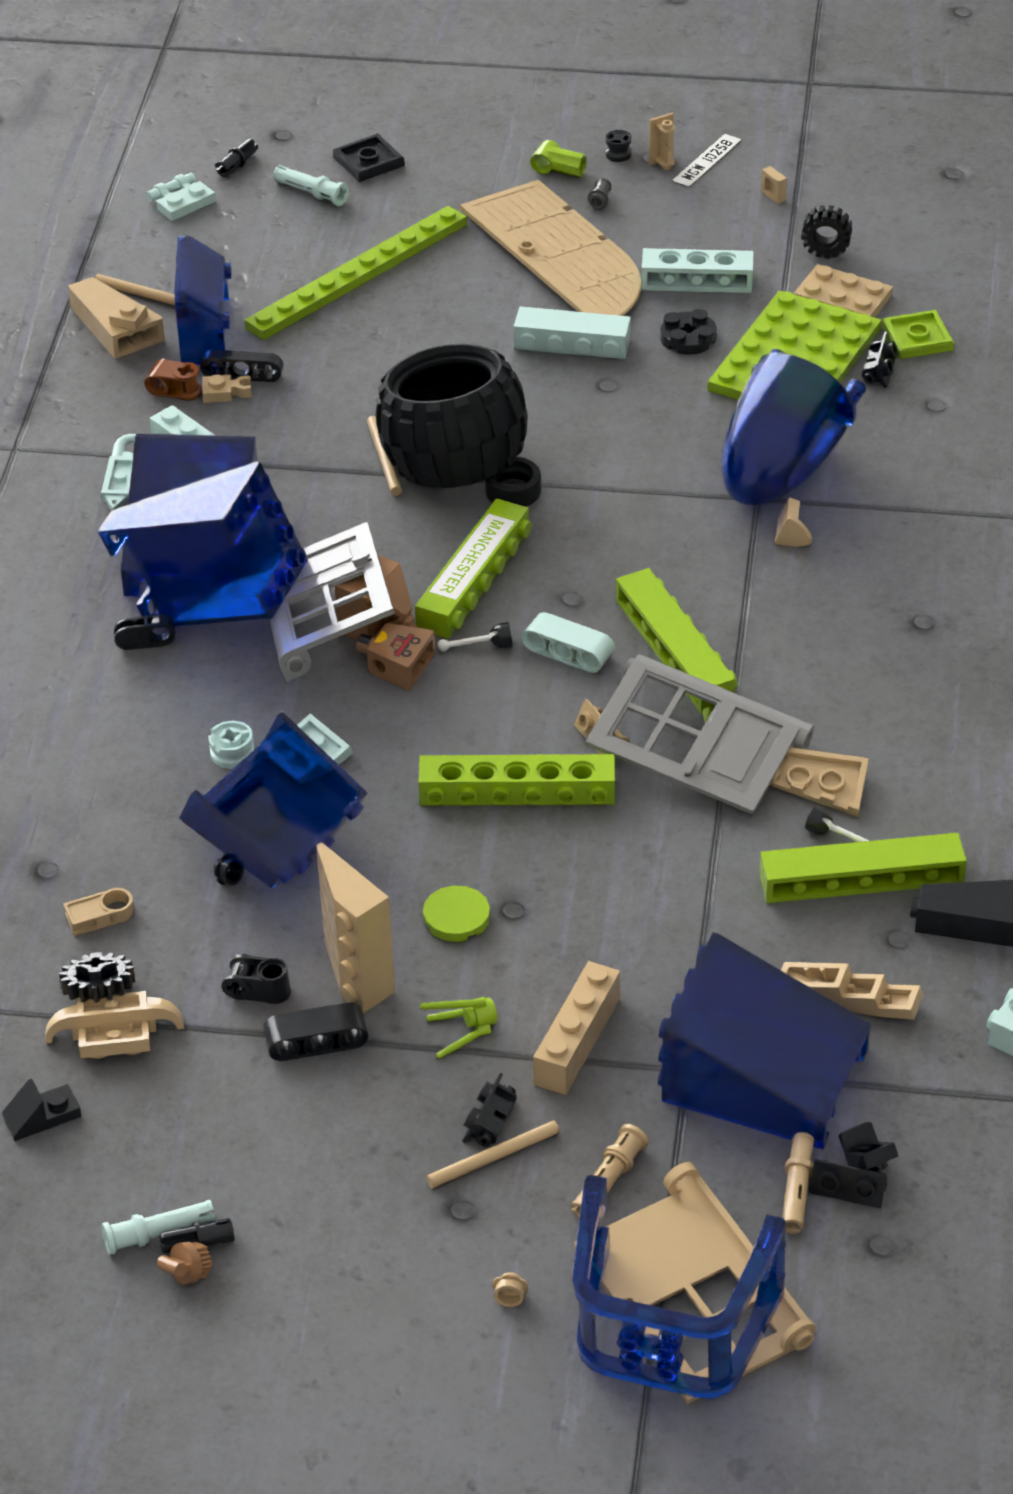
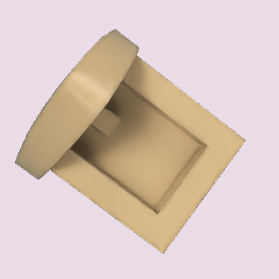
M789 497L777 521L776 545L800 547L811 544V533L798 519L799 500Z

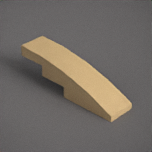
M784 962L775 983L776 991L810 1003L847 1012L886 1018L914 1020L923 998L920 985L887 984L884 974H852L847 963Z

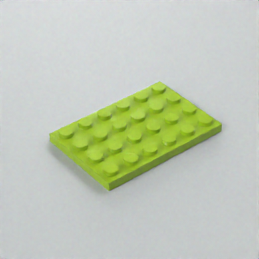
M779 290L708 380L707 390L812 422L880 331L882 319Z

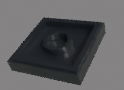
M378 133L333 149V158L358 182L405 166L404 157Z

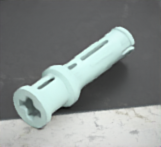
M278 165L273 173L275 182L310 192L318 200L326 199L332 201L336 206H342L348 198L349 188L346 183H335L325 176L313 177L282 165Z
M206 1200L202 1203L146 1218L135 1214L132 1215L130 1220L111 1225L108 1222H104L101 1224L107 1252L109 1255H113L116 1253V1250L136 1244L139 1247L146 1246L149 1243V1239L159 1237L164 1232L192 1227L193 1222H198V1224L215 1222V1213L209 1212L199 1215L200 1213L214 1210L210 1200Z

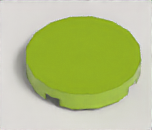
M456 885L440 888L432 893L424 903V924L430 929L432 935L442 940L453 942L466 941L468 936H472L475 933L478 936L483 933L489 925L490 905L487 898L476 889Z

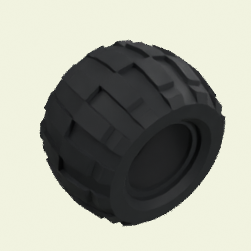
M474 344L436 346L409 355L394 365L382 377V384L378 387L379 397L376 398L375 414L380 443L398 474L405 476L406 480L432 488L467 486L484 481L502 472L522 452L528 421L523 387L509 362L505 361V357L499 352Z

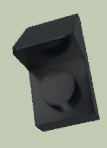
M32 1078L24 1084L2 1111L3 1119L14 1141L82 1117L80 1106L68 1084L39 1093Z

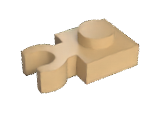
M216 374L202 376L203 403L232 401V396L240 398L252 397L251 376H240L231 380V375Z

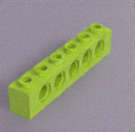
M614 754L419 755V806L615 805Z

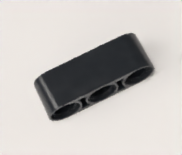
M341 1003L277 1014L268 1018L263 1025L269 1055L277 1061H288L356 1049L363 1046L369 1037L362 1008L356 1003Z

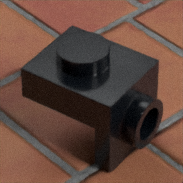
M864 1122L838 1135L848 1165L851 1167L877 1172L888 1167L887 1161L899 1156L894 1142L878 1141L871 1122Z

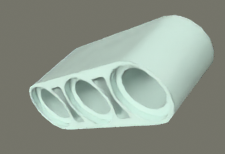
M545 612L538 614L521 636L523 644L530 651L590 673L598 672L615 651V643L608 635Z

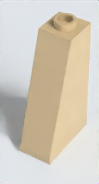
M94 277L68 285L71 309L114 359L165 341L163 318L159 314L147 308L148 315L136 331L111 326L109 316L121 300L139 303Z

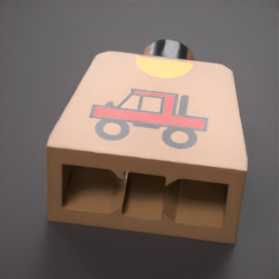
M388 623L383 626L376 637L361 634L358 638L356 649L358 652L367 654L368 671L371 674L410 691L436 654L435 631Z

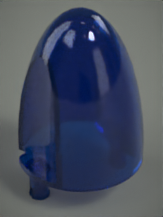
M772 349L770 354L762 356L758 364H755L752 368L751 376L737 403L723 444L721 471L723 482L729 495L740 504L762 505L772 502L797 488L828 457L848 428L846 424L852 425L856 419V405L863 393L866 392V385L860 380L851 379L845 389L839 381L824 369L803 358L785 354L779 349Z

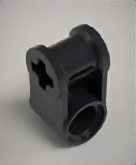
M237 954L232 957L230 961L231 971L229 976L223 979L221 986L227 996L237 1000L246 999L278 1004L287 1000L291 995L288 968L282 959L255 957L247 954Z

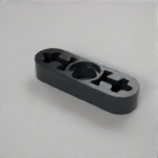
M208 350L203 355L200 370L205 376L216 374L231 375V380L240 376H251V381L275 382L281 377L284 363L278 355L273 353ZM244 362L249 366V369L240 370L234 363Z

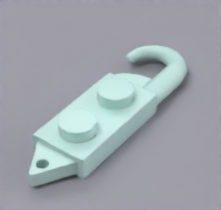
M127 434L118 438L114 444L101 491L102 502H106L113 513L126 503H132L140 461L138 455L126 452L125 448L130 443H140L145 450L148 449L149 442L141 435Z

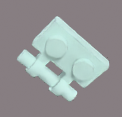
M193 173L179 174L173 177L172 181L166 184L159 183L154 185L152 190L146 192L148 201L156 200L157 210L171 221L216 202L215 192L201 181L194 183L196 179Z

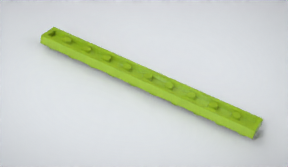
M449 205L246 318L244 320L245 329L262 340L269 338L467 225V216Z

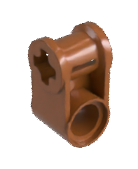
M159 359L144 381L147 391L155 396L190 401L197 399L202 394V387L197 380L199 374L198 366L191 362L184 363Z

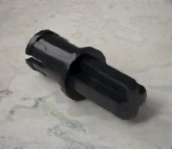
M247 139L237 148H231L228 155L215 164L217 173L222 177H227L237 167H243L246 164V160L256 153V150L259 148L258 144L253 139Z
M230 1218L203 1224L193 1222L192 1227L162 1233L159 1236V1243L163 1253H170L175 1244L182 1242H198L211 1246L219 1243L233 1242L234 1230Z

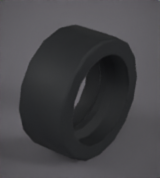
M517 457L505 470L485 480L487 498L492 503L497 498L525 507L533 504L541 493V473L539 467L531 460ZM509 479H519L527 482L513 487L500 484V482Z

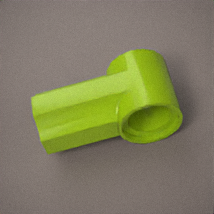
M546 140L543 141L533 154L530 164L540 174L555 171L581 178L585 173L587 156L582 153L562 149L556 142Z

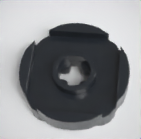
M695 309L692 312H670L664 315V321L660 327V339L662 344L669 350L670 346L678 348V353L698 354L708 350L709 344L716 341L717 327L715 322L708 317L707 311Z

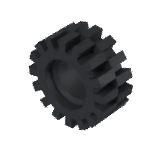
M821 205L819 211L816 207L813 208L811 214L808 213L804 220L801 240H803L804 247L809 246L808 252L812 254L815 250L816 257L819 258L821 253L825 254V259H830V254H833L834 258L838 257L839 251L843 254L846 251V247L850 245L853 229L852 220H849L847 213L842 215L843 209L838 208L837 211H834L833 205H829L828 210H825V205ZM823 226L831 227L837 231V235L834 237H824L817 232V229Z

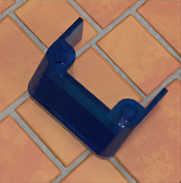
M178 235L174 289L181 362H191L200 365L206 351L226 350L224 335L225 329H230L229 312H224L223 300H229L227 279H232L231 262H226L223 255L190 235Z

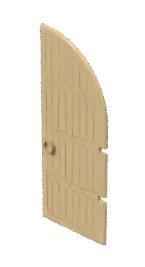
M540 180L460 204L461 211L577 312L625 316L638 301L642 289V280L639 269L634 261L610 239L603 240L605 235L576 210H569L570 205Z

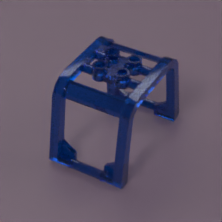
M595 1175L587 1176L584 1180L572 1276L573 1290L579 1301L580 1313L576 1344L581 1360L591 1370L604 1376L696 1398L712 1399L727 1394L738 1385L784 1296L786 1276L785 1220L780 1217L766 1215L750 1259L725 1309L712 1317H698L600 1293L610 1251L609 1227L602 1226L601 1217H604L608 1200L607 1178ZM758 1287L752 1314L731 1356V1330L738 1325ZM596 1314L622 1321L616 1342L618 1347L621 1348L619 1357L607 1355L597 1349ZM646 1327L660 1330L658 1336L645 1334ZM683 1335L692 1338L708 1339V1377H699L680 1372L684 1360V1355L680 1352L684 1338ZM644 1357L658 1359L656 1366L642 1363Z

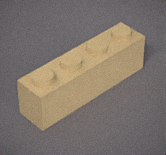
M591 961L587 962L533 1056L535 1086L567 1095L620 1000V970Z

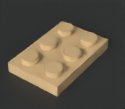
M817 264L794 294L876 317L891 298L893 286Z

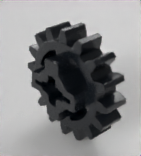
M102 952L91 953L90 957L83 955L80 961L72 959L70 961L71 966H63V972L59 973L63 995H69L70 1000L80 997L83 1003L88 999H93L95 1003L99 1002L100 998L112 1000V995H124V989H132V983L136 981L132 961L125 960L124 955L115 958L114 953L111 952L106 956H103Z

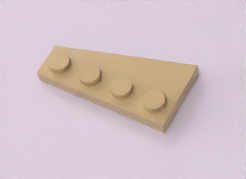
M791 747L769 786L859 818L869 758Z

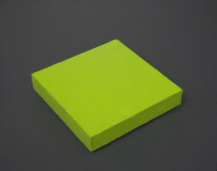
M936 310L888 317L882 320L884 331L888 332L891 341H894L897 345L899 359L954 350V341Z

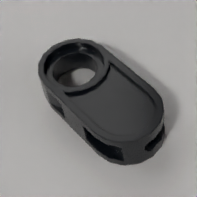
M163 614L122 619L114 626V640L116 645L123 650L166 646L175 639V623L171 617ZM156 627H166L169 629L164 634L153 632V629Z

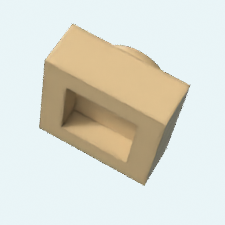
M771 166L762 169L761 192L776 204L786 201L787 178Z
M121 300L109 316L110 325L136 331L148 315L147 306Z

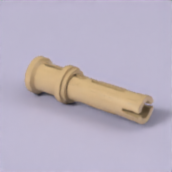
M624 1124L618 1131L619 1137L615 1143L607 1146L603 1152L602 1164L570 1205L572 1212L577 1217L589 1220L621 1174L630 1171L634 1165L633 1159L639 1151L645 1150L648 1146L649 1139L640 1128L632 1124Z

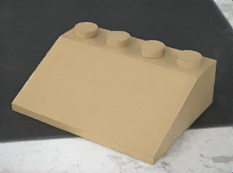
M321 842L316 847L324 942L342 998L346 1003L358 1004L361 1006L363 1013L395 993L389 896Z

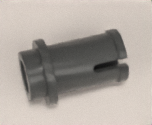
M599 178L595 182L593 190L589 192L587 199L592 208L601 209L608 204V194L612 188L611 182L608 179Z

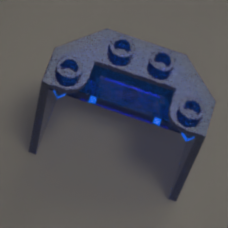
M280 712L276 716L265 739L257 748L204 796L197 789L190 794L179 819L272 889L282 882L284 884L287 883L296 872L301 875L312 864L313 860L311 857L317 852L316 845L322 842L329 848L335 842L333 835L348 819L350 821L354 820L364 809L361 803L368 792L284 712Z

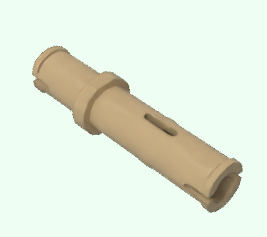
M796 1133L791 1141L790 1158L785 1163L787 1182L781 1229L790 1234H797L804 1227L809 1178L812 1177L814 1165L811 1162L814 1138L808 1133Z

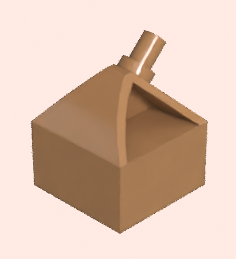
M378 555L395 614L344 634L345 636L358 640L361 634L376 637L383 626L388 623L419 628L413 621L414 616L411 614L410 598L400 563ZM364 574L336 585V600L366 588ZM366 595L337 607L338 622L373 608L370 596Z

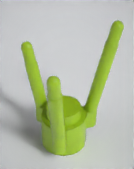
M490 997L420 1004L421 1010L462 1008L427 1015L426 1020L431 1022L463 1016L467 1027H474L476 1029L437 1052L436 1057L438 1059L456 1051L479 1036L491 1033L490 1026L497 1024L498 1017L495 1004Z

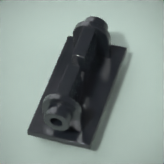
M887 331L884 332L881 341L871 343L866 359L867 363H865L862 371V378L866 383L871 384L882 381L885 388L888 387L890 376L893 375L894 362L898 357L897 345L894 341H891Z
M502 1073L498 1075L493 1084L486 1081L476 1099L481 1102L479 1109L473 1107L467 1116L463 1126L467 1127L468 1130L462 1142L465 1143L470 1135L477 1138V1142L485 1147L496 1142L505 1121L494 1114L506 1119L517 1100L516 1090L512 1086L499 1084L503 1076Z
M815 1159L809 1193L881 1208L888 1177H886L887 1174L880 1171L875 1172L832 1163L827 1160Z

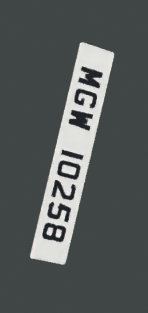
M724 134L676 176L673 181L689 187L739 143L741 139Z

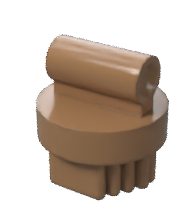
M182 1242L172 1247L170 1257L166 1255L160 1256L157 1260V1267L172 1274L181 1285L196 1283L199 1279L207 1278L212 1268V1260H210L211 1256L208 1255L209 1251L206 1245L198 1242Z

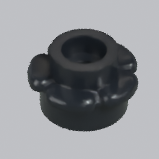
M225 853L217 859L213 869L217 882L221 885L226 883L234 885L241 880L244 873V864L236 855Z

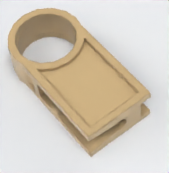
M112 888L63 903L66 911L65 916L74 936L123 923L134 914L132 894L123 888ZM114 902H124L127 904L121 909L107 908L109 904Z

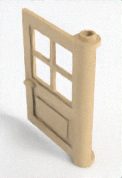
M684 1162L671 1169L664 1178L663 1185L671 1194L670 1196L575 1241L574 1247L684 1401L689 1404L795 1349L800 1351L807 1348L814 1340L816 1325L805 1315L702 1179L694 1164ZM729 1269L749 1297L712 1314L692 1286ZM685 1291L705 1319L667 1336L648 1308ZM755 1304L776 1333L739 1351L719 1322ZM711 1327L731 1355L694 1373L674 1344Z

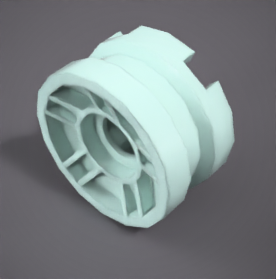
M226 721L217 724L211 729V735H208L211 759L216 765L222 768L234 769L243 767L253 760L255 755L252 729L247 724L239 721Z

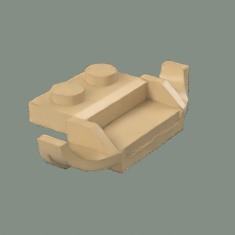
M146 991L125 993L124 995L114 994L112 995V1000L100 998V1001L97 1003L93 999H88L83 1003L80 998H77L76 1005L63 1008L49 1020L45 1031V1044L52 1043L54 1035L59 1031L72 1029L73 1041L79 1040L80 1059H101L109 1055L118 1054L136 1055L141 1052L150 1051V1032H157L156 1020L167 1019L172 1021L177 1029H184V1019L180 1010L173 1003L162 998L147 997Z

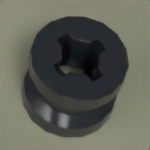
M625 130L608 132L606 134V158L614 162H623L630 159L631 148L629 145L631 144V134Z

